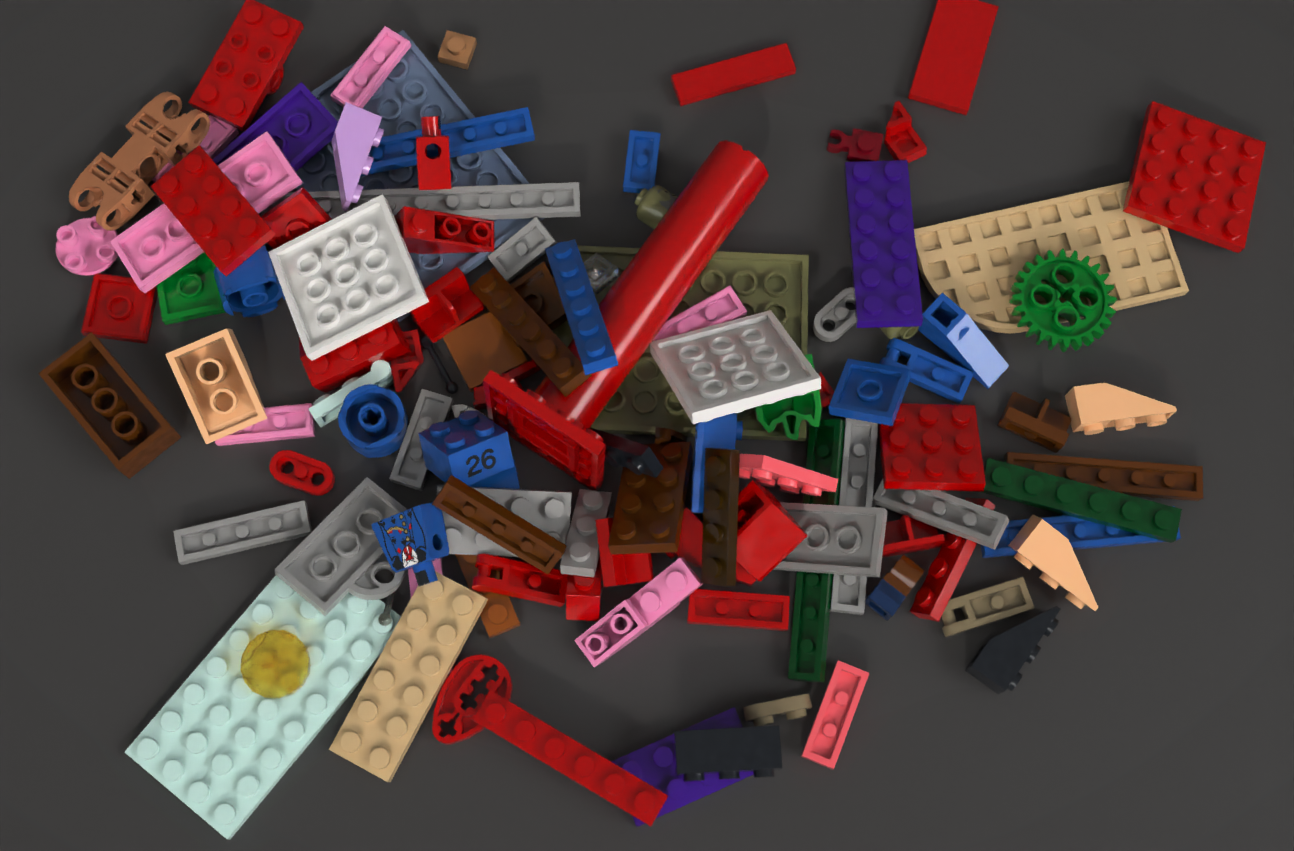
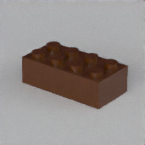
M92 332L38 373L113 465L129 479L181 438L170 422Z

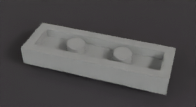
M421 389L389 478L391 482L419 491L423 490L429 470L425 465L418 433L429 429L432 424L447 422L454 402L452 397Z
M579 490L565 544L567 547L560 563L561 574L585 577L595 576L600 555L595 520L609 517L612 505V492Z

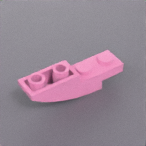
M680 557L633 596L622 601L574 641L592 666L596 667L665 617L703 583H701V580L686 560Z

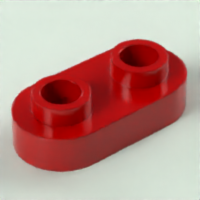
M291 450L277 452L269 464L270 473L279 483L311 495H324L333 488L335 483V475L326 463ZM286 465H294V469L291 473H283V469ZM318 475H323V482L315 485L313 483L314 478Z

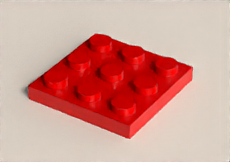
M901 403L893 426L878 424L884 489L984 491L986 481L975 405Z

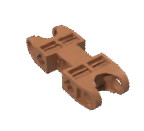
M168 91L160 93L148 102L125 126L132 134V137L112 158L100 152L79 175L69 191L70 204L79 211H87L93 206L96 208L99 205L100 208L96 214L98 225L109 231L119 229L131 220L155 195L147 185L167 163L175 166L201 144L210 127L208 115L194 109L178 117L182 109L181 98ZM169 100H172L171 107L164 112L163 109L165 104ZM200 118L199 126L191 131L194 123ZM141 120L144 123H146V126L140 123L139 121ZM97 166H100L101 168H103L104 171H105V173H104L103 171H101L100 169H98ZM86 190H89V193L87 194L85 199L82 202L78 203V199L81 193H83ZM132 194L140 198V200L135 199ZM116 209V214L111 221L106 222V219L109 216V214Z

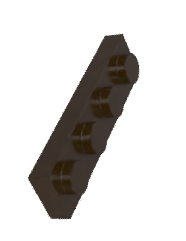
M705 448L701 583L725 587L736 586L740 449Z

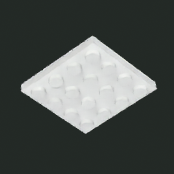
M383 194L268 252L304 351L311 361L429 302L390 205Z
M771 310L650 343V352L693 424L707 422L732 413H740L746 409L764 404H772L782 399L804 395L821 389V377Z

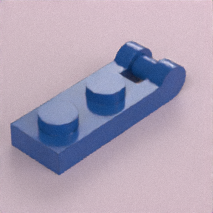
M896 338L889 340L886 346L888 352L885 357L881 358L879 364L910 369L911 378L909 382L953 402L961 403L974 372ZM900 356L909 358L906 365L897 362Z

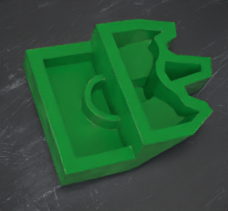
M812 354L804 355L814 368ZM818 389L804 395L793 396L772 404L754 407L757 420L768 433L774 431L777 423L782 422L786 437L798 441L800 423L803 419L807 420L810 426L819 427L822 410L820 391Z

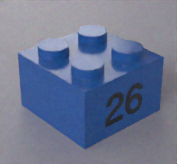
M477 410L462 412L455 419L432 424L429 429L418 433L426 468L445 483L450 475L465 484L471 485L514 467L508 432Z

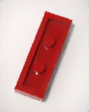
M696 589L689 595L687 623L787 631L790 596Z

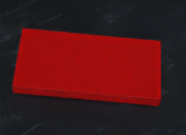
M937 0L908 99L967 115L999 6L979 0Z

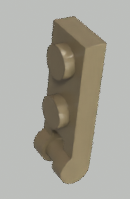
M1020 577L950 599L941 616L944 627H942L944 636L950 637L1033 610L1035 607L1024 578ZM962 608L965 620L957 622L953 610Z

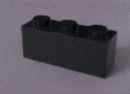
M779 725L674 732L676 776L684 775V782L705 781V774L719 773V780L740 779L739 772H753L754 778L774 777V770L782 769Z

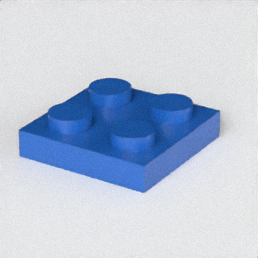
M847 359L829 404V414L893 426L911 378L910 369Z

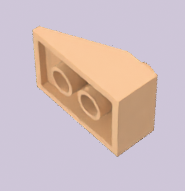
M226 328L165 354L205 444H209L268 418L233 329Z

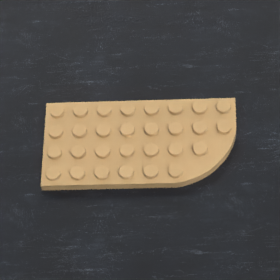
M1129 181L914 229L918 267L921 277L933 297L937 299L941 293H944L963 309L979 328L992 332L1011 334L1028 331L1027 325L1017 327L1022 317L1012 316L1011 314L1018 305L1009 303L1012 295L1016 294L1010 289L1017 282L1015 277L1018 272H1024L1022 268L1028 261L1033 264L1032 260L1037 254L1044 259V255L1048 250H1051L1056 257L1059 251L1064 249L1066 257L1069 258L1074 251H1077L1078 260L1080 261L1087 255L1090 256L1088 263L1090 267L1099 263L1100 268L1097 273L1099 275L1109 274L1104 284L1114 285L1115 287L1108 295L1117 298V301L1112 306H1109L1116 311L1183 296L1189 291L1167 227L1123 212ZM1056 275L1058 281L1065 284L1068 283L1064 276ZM1034 295V299L1039 304H1046V300L1042 296ZM1079 296L1083 304L1091 306L1088 298ZM1063 297L1060 299L1062 303L1066 301ZM1057 317L1060 324L1069 322L1064 317Z

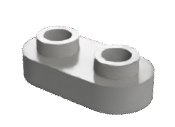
M853 287L842 290L816 314L812 327L814 334L820 340L825 342L835 341L856 323L855 310H849L845 306L846 303H853L855 305ZM830 323L834 329L827 331L824 329L823 324Z

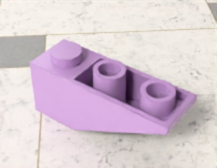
M347 102L344 105L331 141L342 210L346 212L351 202L358 203L364 187L358 184L361 174L368 175L374 160L373 157L368 156L371 146L378 148L384 129L379 128L382 116Z

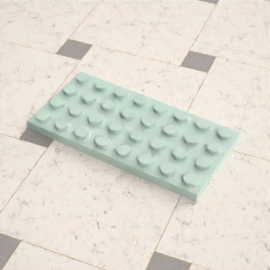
M275 576L126 749L125 753L223 837L230 840L374 667L401 616L380 599L365 600L351 593H348L324 616L278 576Z

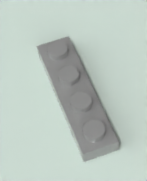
M882 479L873 496L875 505L902 515H909L912 519L994 550L1009 523L1008 516L939 490L884 489Z
M303 500L175 530L173 533L178 562L181 565L308 536L312 532L308 506L306 501Z

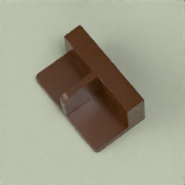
M1013 392L997 426L1057 453L1067 441L1069 436L1067 430L1071 423V418L1049 408L1050 400L1047 398L1038 403L1017 392Z

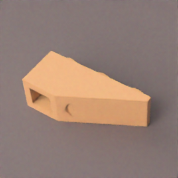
M1105 382L1074 386L1065 395L1072 431H1084L1085 435L1101 433L1104 431V428L1115 427L1116 431L1128 430L1136 427L1135 424L1147 423L1148 427L1159 426L1167 423V419L1177 412L1176 406Z
M1032 515L1008 545L1017 552L1013 558L1029 570L1033 565L1043 572L1039 578L1055 590L1060 585L1068 591L1065 598L1078 608L1082 609L1086 605L1096 611L1098 605L1069 539L1042 518Z

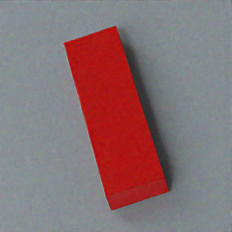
M787 43L673 74L671 75V82L679 105L684 106L793 75L796 73V67Z

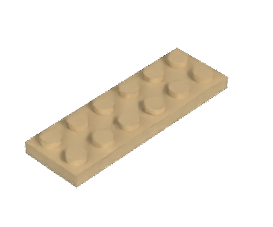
M436 572L438 581L420 587L417 586L329 748L330 751L386 782H391L488 601L484 596Z

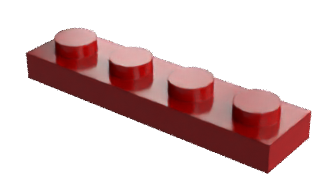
M965 498L966 501L994 510L996 506L988 499ZM949 532L945 535L946 541L943 543L936 559L930 565L929 573L921 589L917 592L909 612L918 618L939 622L977 545L976 542Z

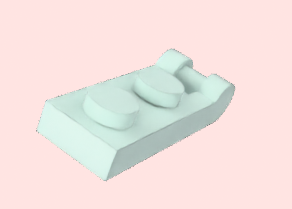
M377 360L372 364L371 371L360 378L353 377L347 380L342 385V389L334 394H325L316 399L313 403L314 406L310 407L309 411L320 428L338 418L339 411L344 403L343 400L357 387L367 384L378 385L383 388L391 386L394 381L389 363L385 360Z

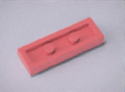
M839 660L836 662L801 757L832 770L835 768L868 679V672Z

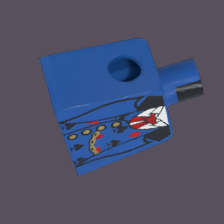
M433 502L415 506L371 524L392 570L398 573L413 569L419 587L438 581L432 561L449 554L443 512L432 505Z

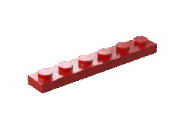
M491 690L473 718V721L649 826L653 825L668 798L667 794Z

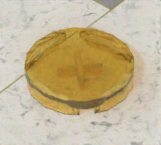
M270 630L257 635L248 643L242 654L241 673L244 682L253 692L267 699L293 695L305 684L310 674L311 664L308 648L299 637L285 630Z

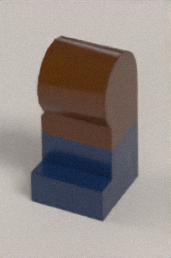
M903 554L867 597L865 604L888 621L895 614L925 570Z

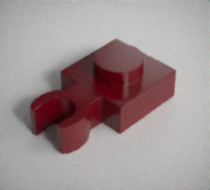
M853 128L851 136H848L842 131L834 129L831 130L829 138H835L840 143H828L827 151L830 153L848 152L846 161L850 162L879 161L884 134Z

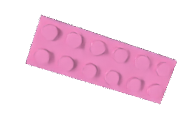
M267 131L218 165L258 213H261L303 183ZM165 204L156 208L110 241L134 282L144 293H147L204 253Z

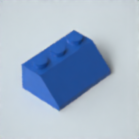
M735 413L717 417L707 422L696 423L690 502L691 512L703 513L705 448L735 449L736 440H742L743 421H738L737 414Z

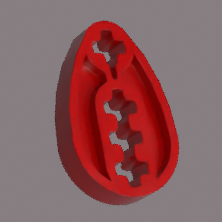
M473 655L463 659L453 668L438 695L433 713L432 732L439 742L445 745H452L469 739L485 729V727L473 721V718L488 693L486 695L480 693L476 696L475 701L478 705L475 709L472 707H468L466 710L462 709L464 702L461 699L464 694L471 696L474 693L475 689L472 683L475 680L481 683L485 679V675L482 672L485 667L488 669H492L494 666L498 667L496 673L499 676L496 682L490 679L486 684V688L508 701L511 700L513 692L512 679L508 670L500 661L487 655ZM452 720H455L456 723L453 728L457 731L453 737L447 734L443 738L441 736L443 729L440 727L443 721L450 723Z

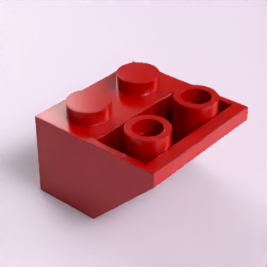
M752 480L738 495L736 561L761 582L808 535L767 488Z

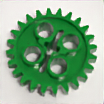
M1061 249L1056 257L1051 250H1048L1044 255V259L1037 254L1032 260L1033 264L1027 261L1022 268L1024 272L1019 271L1015 279L1017 282L1010 289L1016 294L1012 295L1009 303L1018 306L1014 308L1011 314L1012 316L1022 317L1017 327L1027 325L1029 329L1025 334L1026 337L1034 333L1038 336L1036 345L1046 340L1048 341V350H1052L1056 343H1058L1061 351L1065 352L1071 343L1073 349L1078 351L1082 346V342L1086 346H1090L1094 342V338L1099 339L1104 334L1103 329H1107L1112 322L1108 318H1112L1116 310L1109 306H1112L1117 301V298L1108 294L1115 287L1114 285L1104 284L1109 274L1099 275L1097 273L1100 268L1099 263L1092 267L1088 265L1090 256L1087 255L1080 261L1078 260L1077 251H1074L1069 258L1066 257L1064 249ZM1056 275L1064 276L1068 283H1061L1056 278ZM1034 295L1042 296L1046 300V304H1039L1034 299ZM1079 296L1088 298L1091 306L1083 304ZM1062 297L1066 300L1064 303L1060 301ZM1057 317L1067 319L1070 327L1061 325Z

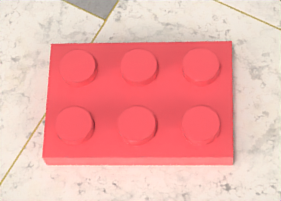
M740 454L739 478L750 479V476L756 478L755 482L760 485L774 487L777 484L780 486V491L791 494H799L800 489H802V493L813 496H821L822 491L836 492L838 483L836 478L766 455Z

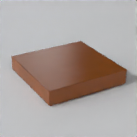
M491 312L457 327L443 337L470 392L474 391V387L483 386V379L490 370L500 375L501 373H508L528 362L521 348L517 347L513 337Z

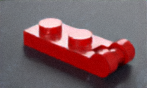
M490 554L477 555L475 567L478 568L477 576L473 577V590L483 593L493 592L562 607L565 604L568 574H561V570L552 568L546 574L526 562ZM491 570L500 571L499 579L490 577Z

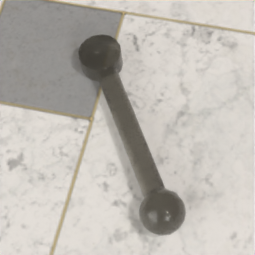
M395 592L387 597L384 612L378 618L382 626H387L392 621L390 612Z

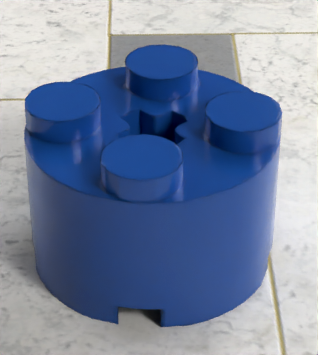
M264 245L227 277L215 267L214 278L223 308L229 315L234 316L233 311L242 312L243 317L263 315L277 308V301L281 297L285 300L268 253L269 251H267Z
M373 384L363 385L352 390L343 400L344 403L338 415L339 427L348 443L355 451L366 458L384 457L397 451L402 445L409 425V418L400 398L390 389ZM376 417L378 419V423L372 425L371 419Z

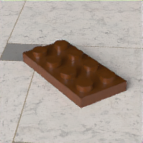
M691 441L643 444L651 448L664 468L656 478L643 473L637 475L628 468L623 467L608 544L611 555L678 552L693 455Z

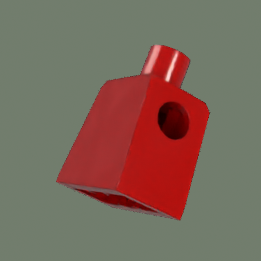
M440 116L421 117L422 136H415L418 189H451L449 136L441 135ZM429 144L438 145V155L436 157L427 156V146Z

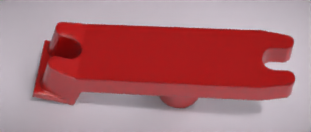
M531 360L506 374L511 376L518 383L517 387L524 391L520 381L541 369ZM484 386L474 387V409H487Z

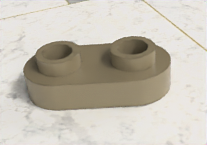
M802 694L744 707L743 710L746 722L753 721L754 727L774 723L773 717L786 714L787 720L807 716L806 710L812 708L810 695Z

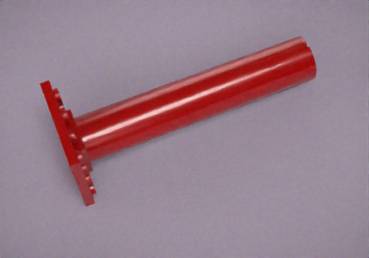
M725 140L717 143L598 305L616 354L618 366L592 373V376L566 397L547 376L535 392L527 389L525 392L518 388V383L506 373L499 375L490 370L483 379L488 418L508 432V436L590 490L598 491L603 484L606 444L603 443L604 440L598 433L589 428L768 181V171L761 160L751 151L743 150V146L735 142ZM573 339L567 348L581 362Z

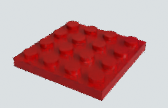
M1152 101L1146 109L1123 212L1239 253L1245 249L1266 142Z

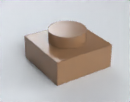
M447 30L438 54L439 62L468 70L477 45L476 38Z

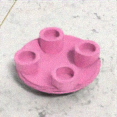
M96 216L76 220L58 229L56 233V256L60 264L71 273L83 276L100 273L109 268L118 257L110 243L112 239L118 236L116 230L109 231L98 225Z

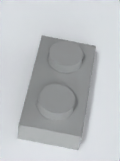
M535 217L487 257L503 278L510 282L546 253L545 248L557 244V241L539 218Z

